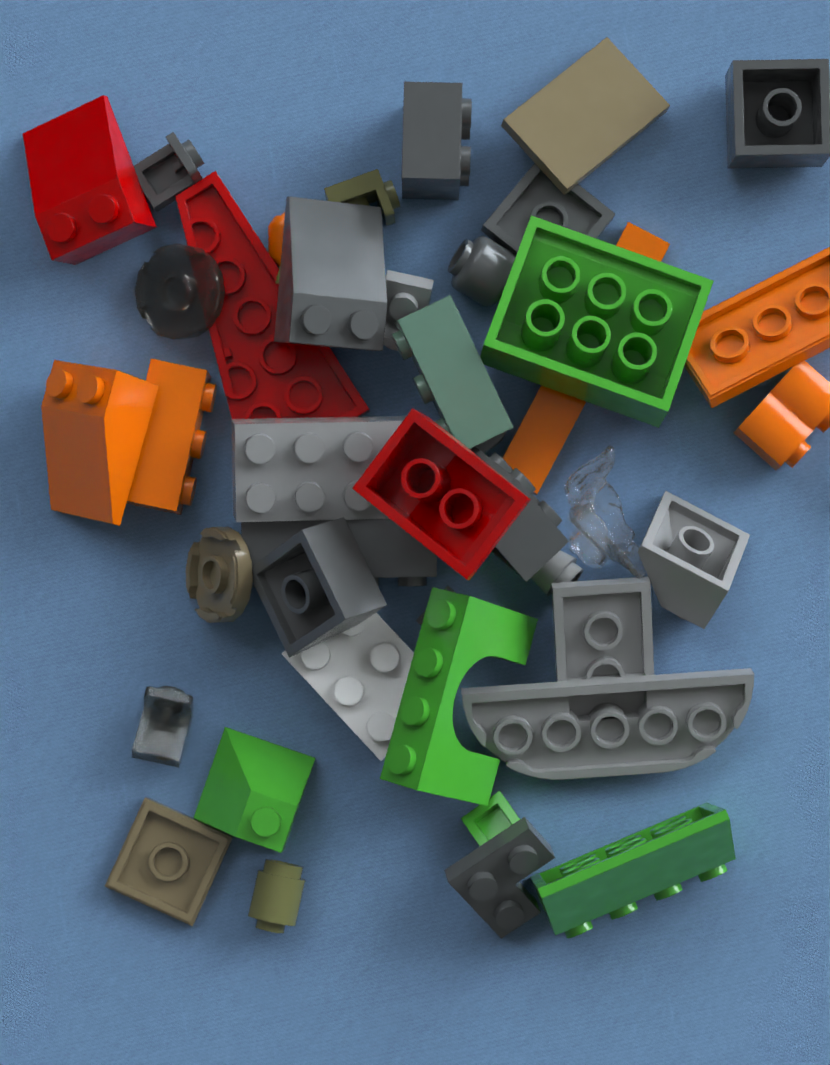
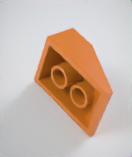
M54 360L51 373L46 382V391L41 405L51 510L120 526L159 388L158 385L119 370Z

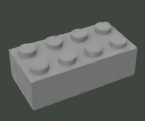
M406 416L231 419L233 516L235 521L336 520L342 517L345 520L390 519L352 488Z

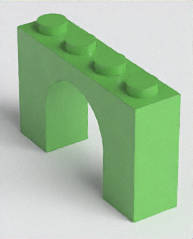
M432 587L380 779L417 791L488 806L500 759L467 750L459 743L453 727L455 696L466 672L482 658L490 656L526 666L538 622L537 618L472 596Z

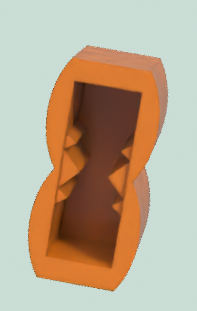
M806 361L793 366L733 433L774 470L779 469L785 462L793 468L811 448L805 440L817 427L824 433L830 427V382Z

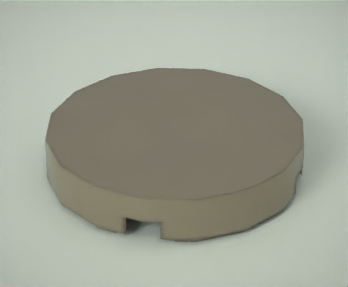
M231 527L205 528L199 533L202 535L200 542H193L188 552L186 588L190 599H197L200 608L195 609L200 618L208 623L234 622L243 614L250 599L252 589V560L248 546L240 533Z

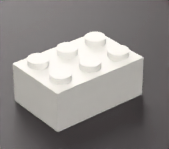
M375 613L360 624L295 656L289 657L286 650L281 654L375 756L382 761L387 754L414 652Z

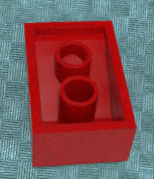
M102 95L23 133L35 218L52 261L76 265L157 228L107 96Z
M413 408L352 488L466 580L472 578L531 500L463 443L428 416Z

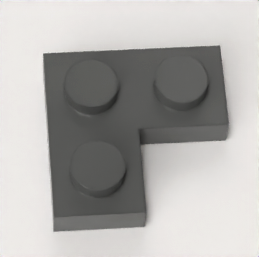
M523 817L444 871L448 883L502 939L541 913L537 900L519 881L553 860L555 856L550 844Z

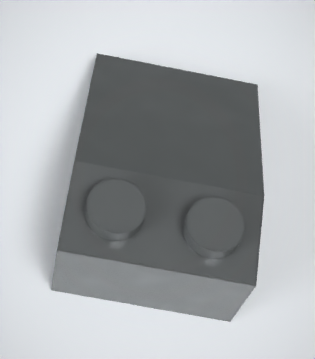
M286 197L274 342L363 351H383L387 291L381 207Z

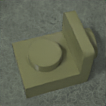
M378 169L324 188L326 201L370 206V203L377 201L378 206L381 207L386 226L395 223L393 209L401 207L392 181L383 182Z

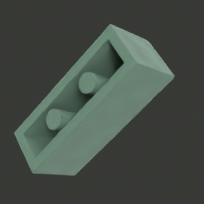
M451 295L395 321L399 331L391 334L403 360L412 357L420 374L412 378L424 404L433 401L440 416V419L434 421L469 449L514 428Z

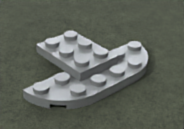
M646 576L551 583L556 682L461 688L463 708L467 721L483 747H486L495 756L504 761L507 767L517 772L536 778L564 780L670 772L692 766L708 758L716 752L715 748L728 737L733 729H738L742 723L752 699L754 673L751 668L654 675L651 582L649 577Z

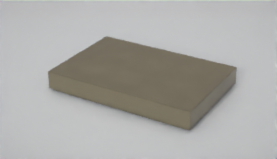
M606 37L504 118L501 126L562 194L565 195L664 115L670 105L612 41Z

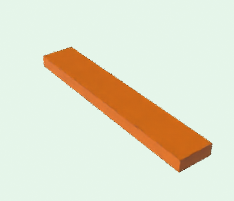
M630 222L627 223L616 244L618 247L660 262L670 243ZM544 386L539 388L503 456V459L513 470L517 468L536 488L533 492L535 495L538 494L586 404V401Z

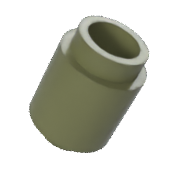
M265 859L263 870H258L248 913L249 917L257 919L256 928L274 933H284L285 925H296L305 879L301 878L302 866Z

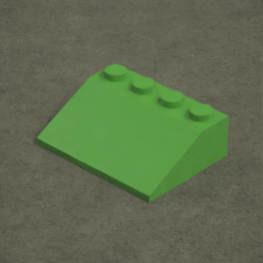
M531 215L483 344L480 358L486 366L659 428L669 412L714 281Z
M706 802L531 876L530 878L552 931L555 935L564 932L566 938L578 936L593 928L591 922L593 919L609 913L612 920L623 917L638 909L636 904L638 900L652 894L656 901L662 900L682 891L683 888L680 883L698 875L700 881L703 882L727 872L725 864L736 859L730 818L726 809Z

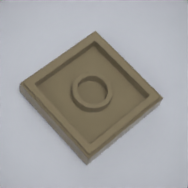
M145 797L105 887L193 926L234 836Z

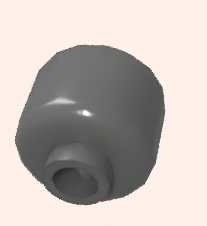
M479 236L472 242L466 239L458 247L448 266V272L452 274V287L484 307H491L502 296L516 255L485 236Z

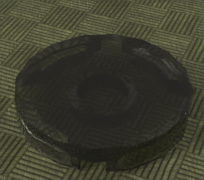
M179 243L162 246L153 252L155 255L151 257L149 262H144L138 272L135 286L137 309L142 319H147L149 325L153 327L150 329L159 336L175 340L199 337L213 326L222 311L225 297L223 274L215 259L202 248Z

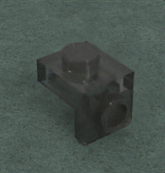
M172 686L146 687L144 708L132 747V758L177 768L180 767L193 719V696L187 695L181 689Z

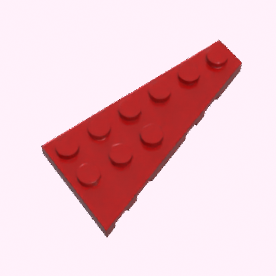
M212 172L176 195L231 418L362 417L370 412L367 404L330 347L274 342L279 289L276 279L279 268L217 172Z

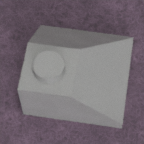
M665 491L639 547L638 554L661 607L676 614L679 618L705 629L730 589L750 534L668 491Z

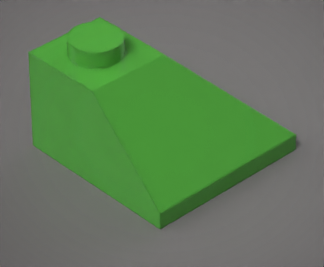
M225 727L194 819L234 837L282 853L286 847L316 758Z

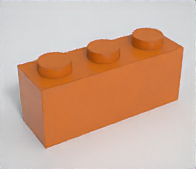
M150 359L146 381L158 385L159 388L126 504L182 515L183 505L191 506L193 502L197 478L190 477L193 459H201L203 456L207 431L200 430L204 411L211 413L213 410L217 385L210 383L211 375L207 370Z

